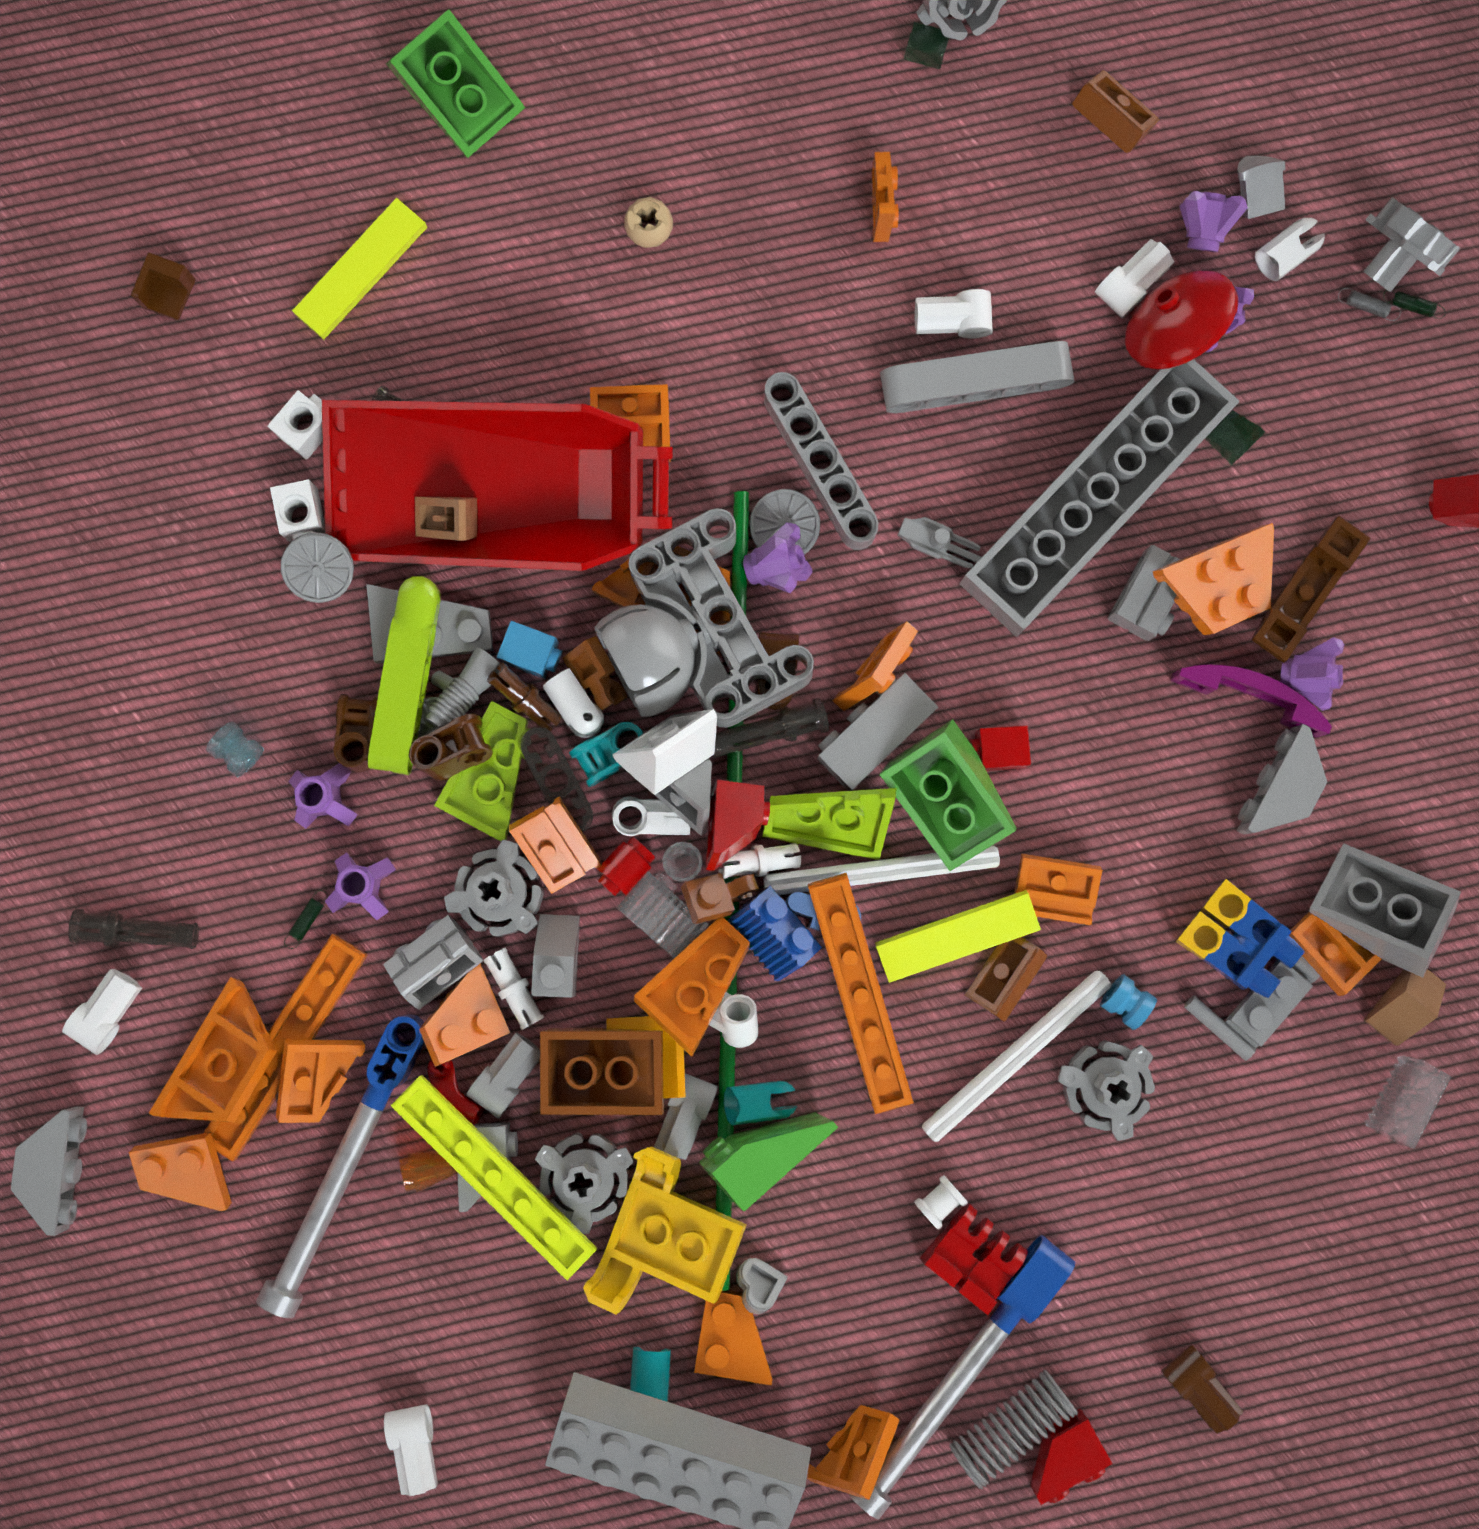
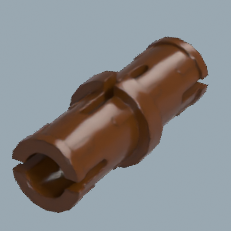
M505 663L499 664L496 667L499 673L497 674L493 670L488 676L487 682L512 702L511 706L517 713L523 712L544 733L552 731L553 727L549 724L552 722L555 726L558 725L562 718L559 711H556L538 695L539 690L532 683L527 685Z

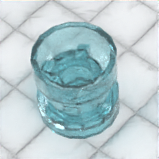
M232 721L217 731L209 741L206 751L215 759L224 758V762L227 763V770L235 777H240L259 760L264 748L257 741L248 740L243 735V729Z

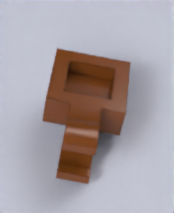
M596 636L586 639L562 658L584 691L588 689L592 691L594 700L602 711L612 704L614 706L618 705L627 698L624 688L609 677L615 671V668Z
M722 873L686 881L681 886L693 924L731 915L735 910L733 902L750 899L753 897L751 892L758 891L759 889L753 874L737 878L725 884Z

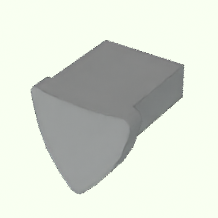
M1246 156L1238 163L1237 172L1238 179L1240 180L1241 196L1245 198L1248 207L1242 216L1251 219L1285 209L1283 171L1286 168L1284 160L1268 156Z

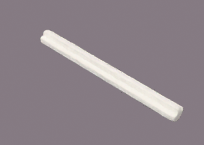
M991 846L952 871L948 870L937 853L767 874L764 876L763 881L764 889L771 885L779 895L794 892L809 891L807 884L847 873L850 886L996 868L1000 864L998 848Z
M1094 971L927 1119L922 1125L925 1133L934 1142L943 1138L1111 988L1109 979L1100 971Z

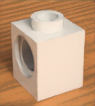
M297 390L269 423L268 427L306 460L323 442L322 400L315 394L308 399ZM303 416H313L312 424L307 429L297 430L298 421Z
M309 479L270 487L279 534L287 541H293L295 538L307 533L318 532L325 534V521L319 491ZM299 507H307L308 513L306 518L301 522L293 523L292 514L294 510Z

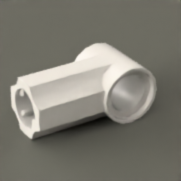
M1150 239L1123 267H1116L1101 282L1095 293L1123 319L1141 302L1148 293L1147 290L1170 269L1175 261L1172 259L1170 251L1161 242Z
M983 289L962 291L956 296L916 298L914 313L916 334L958 333V336L971 339L991 335L993 333L991 292Z
M629 796L617 801L613 807V824L617 831L623 835H690V826L660 799H638ZM628 806L638 808L642 814L640 821L634 826L622 824L619 820V813L623 808Z
M110 969L87 1003L81 1004L70 1015L62 1032L95 1055H99L115 1038L120 1027L118 1022L142 987L129 975L116 969Z
M726 992L709 1025L722 1032L725 1042L730 1046L736 1048L749 1046L758 1037L756 1004L749 996L743 994L731 995Z
M425 1404L386 1412L384 1415L385 1438L389 1450L394 1451L401 1495L414 1496L436 1488L438 1481L431 1442L433 1441V1422L429 1406Z

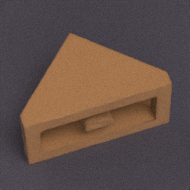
M415 497L416 536L458 541L476 538L477 498Z
M1403 969L1364 1021L1394 1046H1399L1438 1017L1446 984L1428 969L1424 977Z

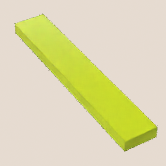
M420 1075L391 1105L567 1281L597 1250V1247L423 1075Z

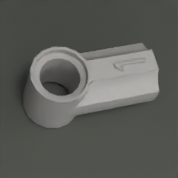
M516 1032L493 1064L487 1066L478 1076L466 1095L499 1119L519 1093L520 1089L518 1087L539 1062L540 1049L530 1040Z
M685 1073L686 1097L669 1099L667 1106L670 1107L654 1148L686 1160L697 1136L696 1133L700 1123L708 1115L718 1086Z

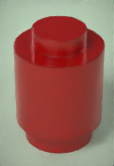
M631 837L627 843L622 841L597 868L598 872L602 875L597 881L614 897L619 892L627 896L652 868L650 864L655 859V856L637 839Z

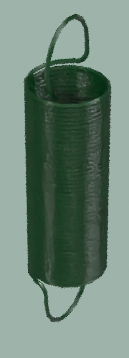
M1400 291L1395 293L1391 303L1399 308L1430 318L1434 315L1437 306H1440L1435 302Z
M313 897L306 904V907L288 933L299 941V944L324 905L313 899Z

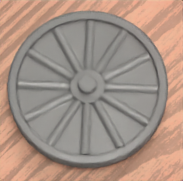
M791 489L775 490L762 497L755 505L750 517V533L756 546L761 547L788 522L796 524L800 528L801 538L795 542V545H799L803 553L806 554L816 543L820 532V517L813 502L804 494Z
M314 532L295 538L286 547L281 559L280 568L285 584L296 596L306 601L315 603L332 601L340 597L348 589L353 578L354 564L350 552L342 542L328 534Z

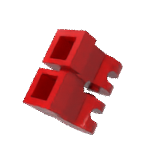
M968 1203L955 1214L945 1230L936 1237L919 1259L950 1286L955 1288L985 1314L989 1315L997 1303L996 1299L1024 1263L1028 1250L1017 1243L1011 1247L1004 1257H1000L1010 1239V1236L1001 1230L986 1243V1248L979 1259L974 1257L972 1254L981 1244L983 1245L987 1241L994 1223L986 1217L971 1232H968V1228L978 1212L976 1208Z

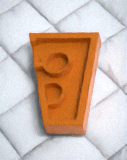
M718 918L634 995V1002L692 1057L749 950L750 942L725 918Z

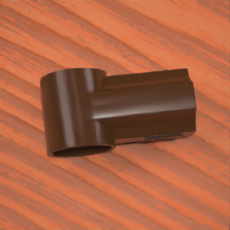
M1190 1345L1161 1370L1162 1374L1185 1401H1190L1197 1410V1413L1216 1434L1228 1431L1239 1422V1417L1243 1410L1215 1378L1216 1372L1193 1345Z

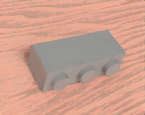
M906 673L898 680L895 679L883 693L879 694L876 691L880 697L870 707L864 702L846 718L851 725L841 734L836 730L832 731L818 745L823 752L819 754L817 760L847 791H852L938 708Z

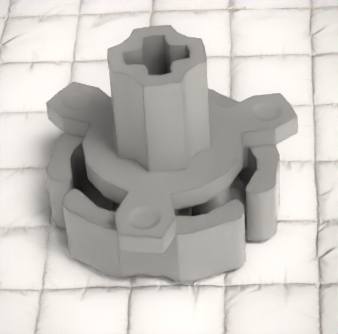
M923 0V4L916 13L926 26L933 22L937 23L945 37L963 40L967 37L968 32L961 20L966 19L974 35H981L997 21L999 11L1007 0ZM950 14L955 19H948L946 17Z
M1391 197L1376 217L1370 213L1365 219L1390 238V240L1363 271L1390 292L1417 259L1441 276L1445 271L1446 265L1461 249L1445 237V234L1437 227L1428 224L1421 215L1411 208L1405 207L1393 197Z
M502 840L497 849L475 853L472 857L473 864L483 865L475 871L468 866H462L459 869L454 886L455 891L444 897L447 912L460 913L471 928L479 932L486 931L488 926L479 921L474 913L487 921L501 922L511 918L512 921L504 927L489 928L491 935L496 937L516 933L519 930L528 934L538 924L534 915L540 910L544 889L541 886L533 885L532 899L524 908L523 905L527 897V885L522 874L514 868V864L524 868L529 878L533 881L539 879V875L529 860L519 855V845L517 843ZM496 859L495 862H490V863H485V864H483L484 862H486V861H488V860ZM498 883L497 889L502 892L499 898L491 897L488 900L490 897L489 890L492 885Z
M1103 1040L1099 1043L1098 1049L1104 1052H1117L1123 1060L1116 1057H1102L1090 1063L1084 1071H1081L1086 1059L1097 1054L1095 1048L1084 1045L1070 1059L1069 1066L1062 1065L1059 1072L1058 1082L1063 1084L1067 1107L1074 1113L1082 1112V1108L1076 1100V1090L1080 1088L1082 1100L1088 1109L1101 1117H1106L1096 1119L1082 1112L1080 1118L1085 1125L1104 1131L1111 1130L1117 1141L1133 1137V1124L1137 1123L1150 1109L1149 1102L1141 1098V1092L1152 1094L1155 1090L1151 1072L1148 1068L1153 1059L1152 1054L1142 1045L1130 1050L1126 1046ZM1110 1083L1119 1087L1115 1095L1107 1090Z
M576 1132L561 1140L555 1147L544 1144L535 1160L542 1167L540 1192L544 1195L551 1194L550 1175L554 1171L553 1186L556 1196L560 1201L554 1196L550 1202L583 1234H589L593 1222L600 1221L615 1213L618 1206L615 1198L605 1207L595 1208L601 1206L610 1196L614 1185L615 1172L619 1177L620 1183L616 1197L621 1198L626 1195L628 1190L627 1168L634 1161L627 1147L617 1149L612 1141L599 1133L592 1134L588 1142L603 1148L608 1157H604L595 1150L586 1148L573 1150L565 1156L562 1155L570 1145L579 1144L584 1141L583 1135ZM579 1173H583L585 1179H592V1182L586 1187L574 1185L573 1182Z

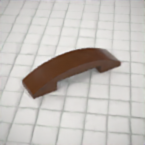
M1337 516L1282 588L1251 640L1285 663L1308 631L1306 629L1337 582L1352 567L1371 538L1342 517Z

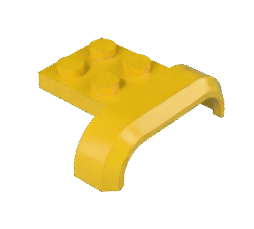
M652 1146L634 1153L633 1158L637 1160V1165L603 1257L595 1273L583 1287L588 1302L617 1315L629 1301L642 1272H645L715 1304L719 1299L747 1224L673 1192L681 1167V1160Z

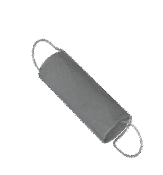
M1355 290L1351 291L1347 300V305L1389 320L1386 317L1391 307L1395 306Z

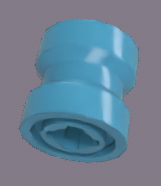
M1122 974L1113 982L1111 988L1106 991L1100 1006L1109 1013L1122 1015V1022L1130 1029L1136 1030L1153 1011L1157 998L1148 991L1141 992L1135 987L1134 981L1125 974Z

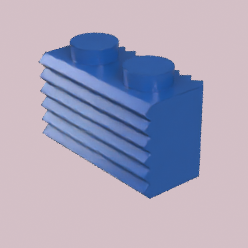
M771 885L750 899L728 919V922L750 942L749 950H753L754 956H759V962L764 963V968L769 969V974L774 975L775 981H780L801 968L822 948L812 933L804 926Z

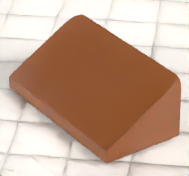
M1102 70L1083 86L1072 104L1076 110L1125 153L1131 152L1160 121L1152 111L1105 70Z
M1022 937L999 944L965 993V996L1004 1022L1045 962L1047 955L1039 947Z

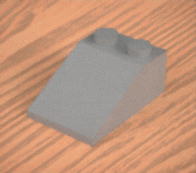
M1343 843L1309 912L1382 960L1420 977H1424L1456 911L1461 891Z

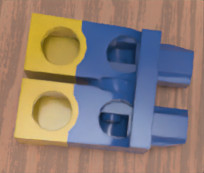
M1227 879L1221 883L1202 907L1201 911L1176 940V943L1195 954L1242 990L1249 988L1265 998H1269L1281 982V980L1264 968L1270 958L1274 956L1291 969L1305 952L1289 936L1292 932L1289 928L1281 924ZM1215 919L1216 921H1218L1221 925H1223L1233 934L1231 935L1230 933H1228L1226 930H1224L1222 927L1216 924L1213 920Z

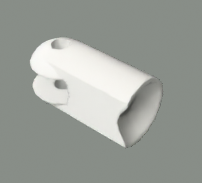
M1301 218L1255 252L1257 266L1268 279L1278 281L1321 248L1325 239L1324 233L1310 238L1303 244H1301L1299 235L1311 229L1318 220L1314 218Z
M570 668L560 672L543 685V689L575 735L581 738H590L600 731L604 723L602 710L592 703Z

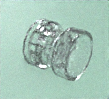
M676 842L669 846L662 859L666 874L674 881L681 883L696 879L703 867L702 855L698 848L687 842Z

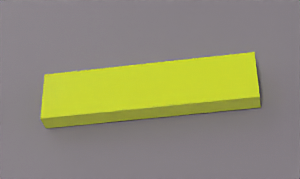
M396 198L292 312L324 340L427 229L426 223Z
M1027 890L875 942L890 983L1040 931L1041 928Z

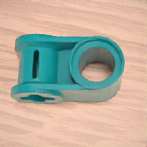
M631 722L619 723L604 733L586 740L569 752L570 757L577 759L588 778L586 784L588 787L595 786L606 780L622 768L612 755L620 750L618 739L626 731H634L640 737L644 732L639 726ZM590 754L592 755V757L594 758L596 764L598 765V769L596 768L595 764L593 763V761H592V759H591V757H590Z

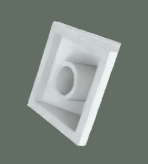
M714 709L671 715L612 755L619 765L651 793L656 795L714 755L717 715Z

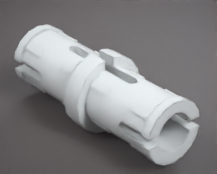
M797 843L764 848L763 845H754L751 847V850L739 851L722 864L734 865L724 866L718 872L722 873L723 879H726L728 877L753 873L756 877L767 875L768 871L796 869L801 865V855L787 858L784 856H792L794 853L800 852Z
M506 947L495 952L494 955L485 958L484 963L487 964L501 990L498 994L501 1000L506 999L520 1024L521 1030L543 1019V1014L541 1015L526 987L529 985L527 979H522L507 953Z

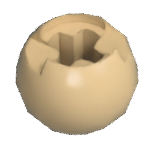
M652 197L641 198L629 206L624 217V228L627 236L636 245L644 248L658 247L668 239L673 229V218L670 210L662 201ZM652 218L655 219L656 226L648 224L645 228L642 227V219L647 222Z

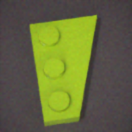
M491 701L481 719L482 727L480 730L485 743L489 744L492 748V756L484 763L472 766L450 777L434 806L489 836L502 841L507 840L528 720Z
M897 788L771 796L769 820L767 826H764L762 837L880 860Z

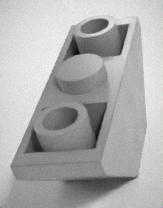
M1301 724L1291 728L1290 731L1285 729L1274 747V750L1278 751L1272 765L1267 764L1257 778L1256 784L1260 787L1254 799L1249 798L1239 812L1238 819L1242 822L1237 832L1243 835L1252 834L1310 816L1327 784L1310 727Z
M76 1106L60 1111L16 1147L11 1191L46 1235L55 1236L68 1230L76 1218L77 1201L73 1200L74 1187L82 1173V1161L78 1159L79 1146L87 1132V1120L83 1118L84 1107Z

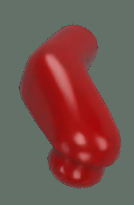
M430 1059L427 1067L430 1083L471 1124L476 1125L482 1116L484 1108L467 1098L460 1091L453 1061L450 1060L435 1067L432 1059Z

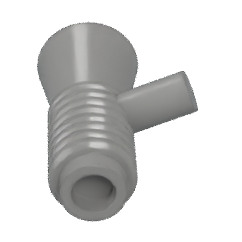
M476 647L458 678H452L442 671H436L432 675L431 682L443 691L439 698H436L435 702L431 704L432 706L428 707L429 713L425 720L437 730L447 725L453 719L465 715L468 709L479 699V695L491 686L487 682V678L493 670L497 674L499 673L496 667L500 663L489 653Z

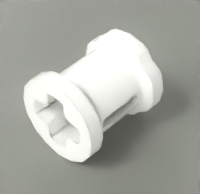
M945 1175L939 1178L940 1184L923 1199L917 1198L914 1201L917 1207L938 1230L943 1226V1219L959 1205L964 1207L968 1204L967 1200Z

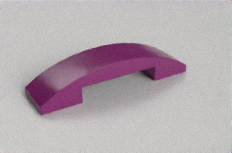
M1195 665L1179 669L1172 673L1170 678L1172 682L1205 695L1216 691L1220 683L1284 708L1285 711L1280 724L1290 728L1304 724L1310 727L1315 738L1330 734L1332 728L1325 716L1304 696L1280 681L1252 670L1226 665Z

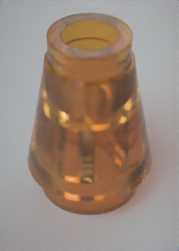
M437 1151L408 1153L407 1158L399 1159L406 1192L416 1189L418 1193L458 1173Z

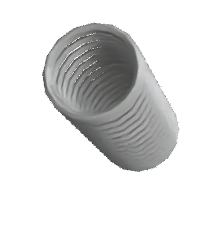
M1043 1369L1039 1376L1054 1400L1041 1384L1032 1378V1383L1047 1406L1028 1384H1025V1389L1042 1415L1021 1390L1017 1391L1035 1421L1018 1400L1010 1395L1011 1401L1028 1427L1010 1405L1003 1401L1004 1407L1022 1435L1002 1410L996 1407L997 1413L1015 1441L994 1415L988 1413V1416L1008 1447L1002 1442L987 1421L981 1418V1422L1003 1456L977 1424H974V1428L986 1444L995 1461L985 1451L971 1431L967 1430L966 1433L977 1447L989 1469L963 1436L959 1435V1439L970 1453L981 1473L957 1441L953 1440V1443H950L949 1447L954 1456L979 1489H983V1486L986 1487V1484L989 1485L987 1474L996 1479L997 1474L994 1467L1000 1473H1004L1001 1461L1007 1467H1011L1008 1455L1014 1461H1018L1019 1457L1015 1449L1024 1456H1026V1450L1023 1444L1030 1450H1033V1444L1028 1435L1034 1442L1040 1444L1041 1439L1036 1430L1044 1438H1048V1433L1043 1424L1051 1432L1055 1433V1427L1048 1415L1058 1426L1062 1427L1063 1423L1055 1409L1066 1421H1070V1416L1078 1415L1075 1407L1047 1370Z

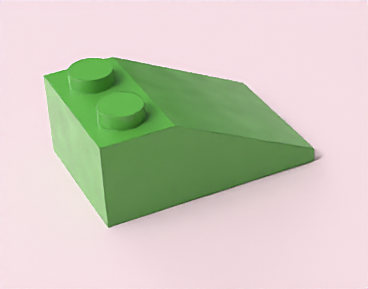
M449 9L385 63L410 95L466 158H469L526 108Z
M953 719L891 759L880 773V776L889 788H897L896 798L949 871L962 865L1017 829L977 752Z
M814 1112L731 1134L725 1139L718 1137L704 1149L703 1154L705 1157L699 1163L727 1197L744 1212L830 1136L838 1126L832 1120Z

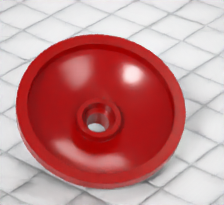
M1205 270L1186 272L1161 283L1143 298L1132 313L1125 332V346L1129 355L1137 364L1149 369L1176 367L1202 355L1221 339L1235 318L1238 309V293L1234 285L1225 275Z

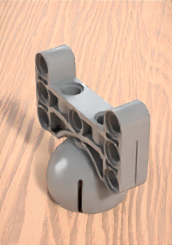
M715 508L634 550L629 558V568L633 583L643 598L645 605H630L614 610L603 617L594 627L601 645L609 651L608 658L614 666L618 678L633 705L637 707L641 717L654 716L667 711L680 701L688 691V688H693L704 710L714 709L715 701L724 697L733 700L735 707L730 713L720 714L715 711L717 726L727 728L801 690L812 679L814 660L808 649L799 645H792L768 656L717 566L715 559L732 550L736 543V523L734 517L724 509ZM717 525L723 526L729 531L722 538H714L708 532ZM680 544H688L694 549L691 554L685 557H680L673 553L674 548ZM646 562H653L658 566L657 571L651 575H642L638 572V569ZM682 584L691 600L692 606H689L678 585ZM718 611H726L732 616L730 622L724 625H717L710 618ZM719 651L730 670V675L727 674L716 652ZM799 660L806 666V670L796 676L787 673L784 666L789 661ZM764 679L768 681L771 688L767 693L759 695L751 692L749 685L753 680Z

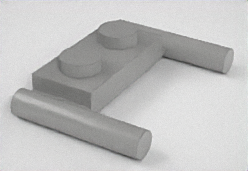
M1303 956L1300 957L1291 969L1277 959L1268 971L1281 980V982L1270 997L1265 998L1251 990L1225 1022L1195 995L1186 1002L1184 1008L1243 1060L1247 1061L1255 1053L1258 1046L1262 1047L1313 987L1311 984L1320 977Z

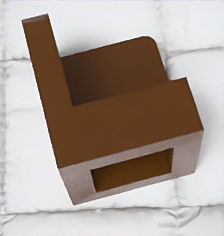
M148 252L132 289L131 296L142 308L173 320H179L196 279L184 265Z

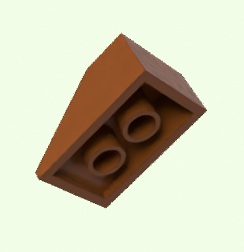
M549 1028L540 1031V1115L664 1114L663 1031L611 1028Z

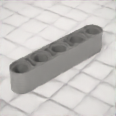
M1053 341L888 367L880 372L885 406L888 413H904L1049 391L1067 387L1075 382L1069 346L1066 341Z
M787 372L773 374L765 384L764 404L766 410L844 544L853 550L868 548L873 543L878 531L879 522L874 511L798 380ZM785 388L789 390L792 397L788 401L779 402L772 397L771 393L775 389ZM798 421H804L811 427V432L806 435H797L791 430V425ZM817 454L825 455L830 460L831 465L825 469H817L811 464L810 459ZM835 488H843L849 493L850 500L845 503H837L832 500L829 492ZM855 521H862L869 527L870 533L864 537H857L850 532L849 525Z

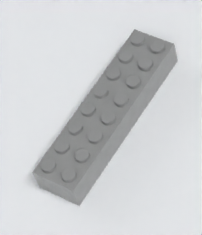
M1194 359L1176 367L1160 369L972 567L959 584L1013 635L1019 636L1240 401Z

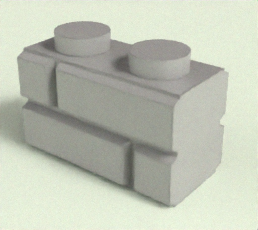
M1150 545L1140 557L1107 619L1123 629L1129 630V632L1143 640L1149 641L1156 637L1157 633L1163 636L1174 619L1175 615L1169 611L1177 595L1165 581L1158 583L1152 571L1181 559L1171 556L1170 553L1155 545Z
M447 915L443 919L430 923L425 933L412 943L397 948L393 957L383 965L403 998L420 1010L484 960L466 931L450 915Z

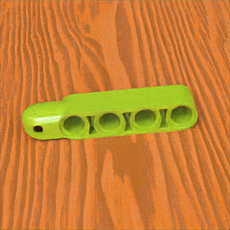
M413 576L406 579L398 591L395 613L388 635L368 753L369 769L392 771L393 773L410 775L413 765L409 758V751L411 745L419 736L441 603L440 591L437 585L423 576Z

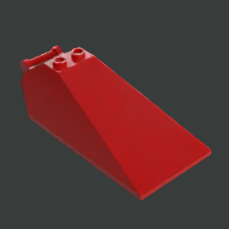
M322 400L325 534L331 535L342 542L350 552L353 561L583 571L632 553L643 543V529H672V516H668L669 459H673V447L643 446V430L638 423L590 405ZM643 459H653L652 516L643 515ZM415 497L477 498V537L458 541L416 536Z

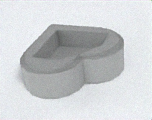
M749 1258L745 1260L736 1272V1281L743 1289L742 1303L744 1307L753 1314L767 1312L774 1305L788 1277L760 1259Z

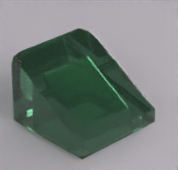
M914 22L906 46L904 60L941 69L949 38L945 37L939 28Z
M1232 410L1205 440L1232 465L1265 431L1257 424Z

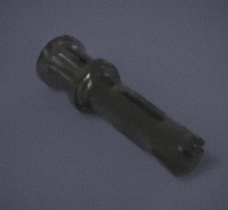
M816 698L809 705L791 710L788 707H783L780 711H777L776 716L716 732L715 753L711 757L715 759L729 753L784 739L786 742H794L797 740V736L818 730L821 733H826L829 731V723L824 705L820 698Z
M75 909L70 917L68 937L71 944L77 945L82 941L104 943L106 947H115L120 942L194 949L198 944L199 925L198 923L187 924L123 918L122 914L110 911L107 915L85 913L84 909Z

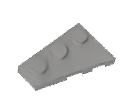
M366 584L373 660L376 664L384 663L388 635L395 613L398 591ZM441 600L432 658L472 654L476 647L486 652L494 651L491 617L488 610Z

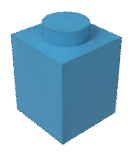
M510 621L496 658L501 663H505L510 667L546 679L548 671L555 672L562 650L557 649L559 642L556 637Z

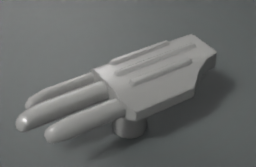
M926 517L918 519L904 518L897 534L911 548L936 559L943 558L964 568H972L973 564L948 554L946 551L948 550L976 563L982 558L951 544L950 541L953 540L976 551L980 550L978 544L954 534L951 528Z

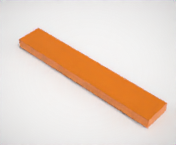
M847 873L807 884L874 1113L879 1114L913 1104L914 1102Z
M331 934L268 1033L277 1052L235 1123L211 1121L205 1129L204 1133L211 1132L218 1153L232 1162L237 1160L278 1096L284 1040H314L368 954L340 936Z

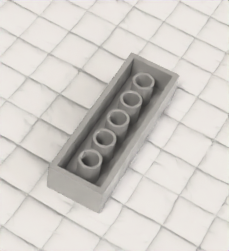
M574 1372L545 1466L566 1474H573L598 1482L603 1486L617 1488L638 1495L643 1499H651L670 1505L684 1512L695 1513L725 1525H732L741 1529H788L805 1490L812 1448Z

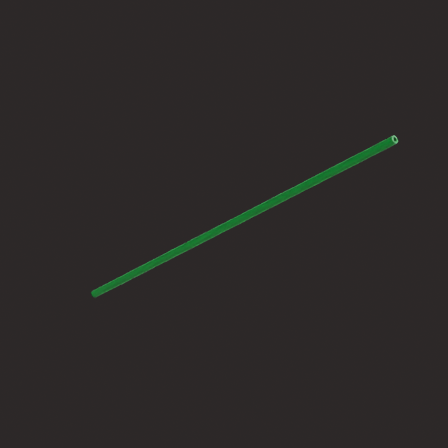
M736 491L733 498L736 543L732 549L731 591L746 615L747 577L744 571L743 560L744 556L748 554L749 492ZM728 698V713H730L734 709L735 703ZM744 720L728 727L726 781L742 783ZM733 876L724 879L725 884L732 882L737 878H740V876ZM733 902L735 910L731 915L723 918L728 921L739 910V902ZM737 972L726 991L731 995L737 994ZM720 1032L717 1138L722 1137L725 1139L729 1135L734 1134V1126L729 1123L725 1113L724 1093L727 1087L735 1086L736 1047L730 1046L725 1042L722 1032ZM716 1183V1211L732 1218V1201ZM730 1270L722 1291L730 1290Z

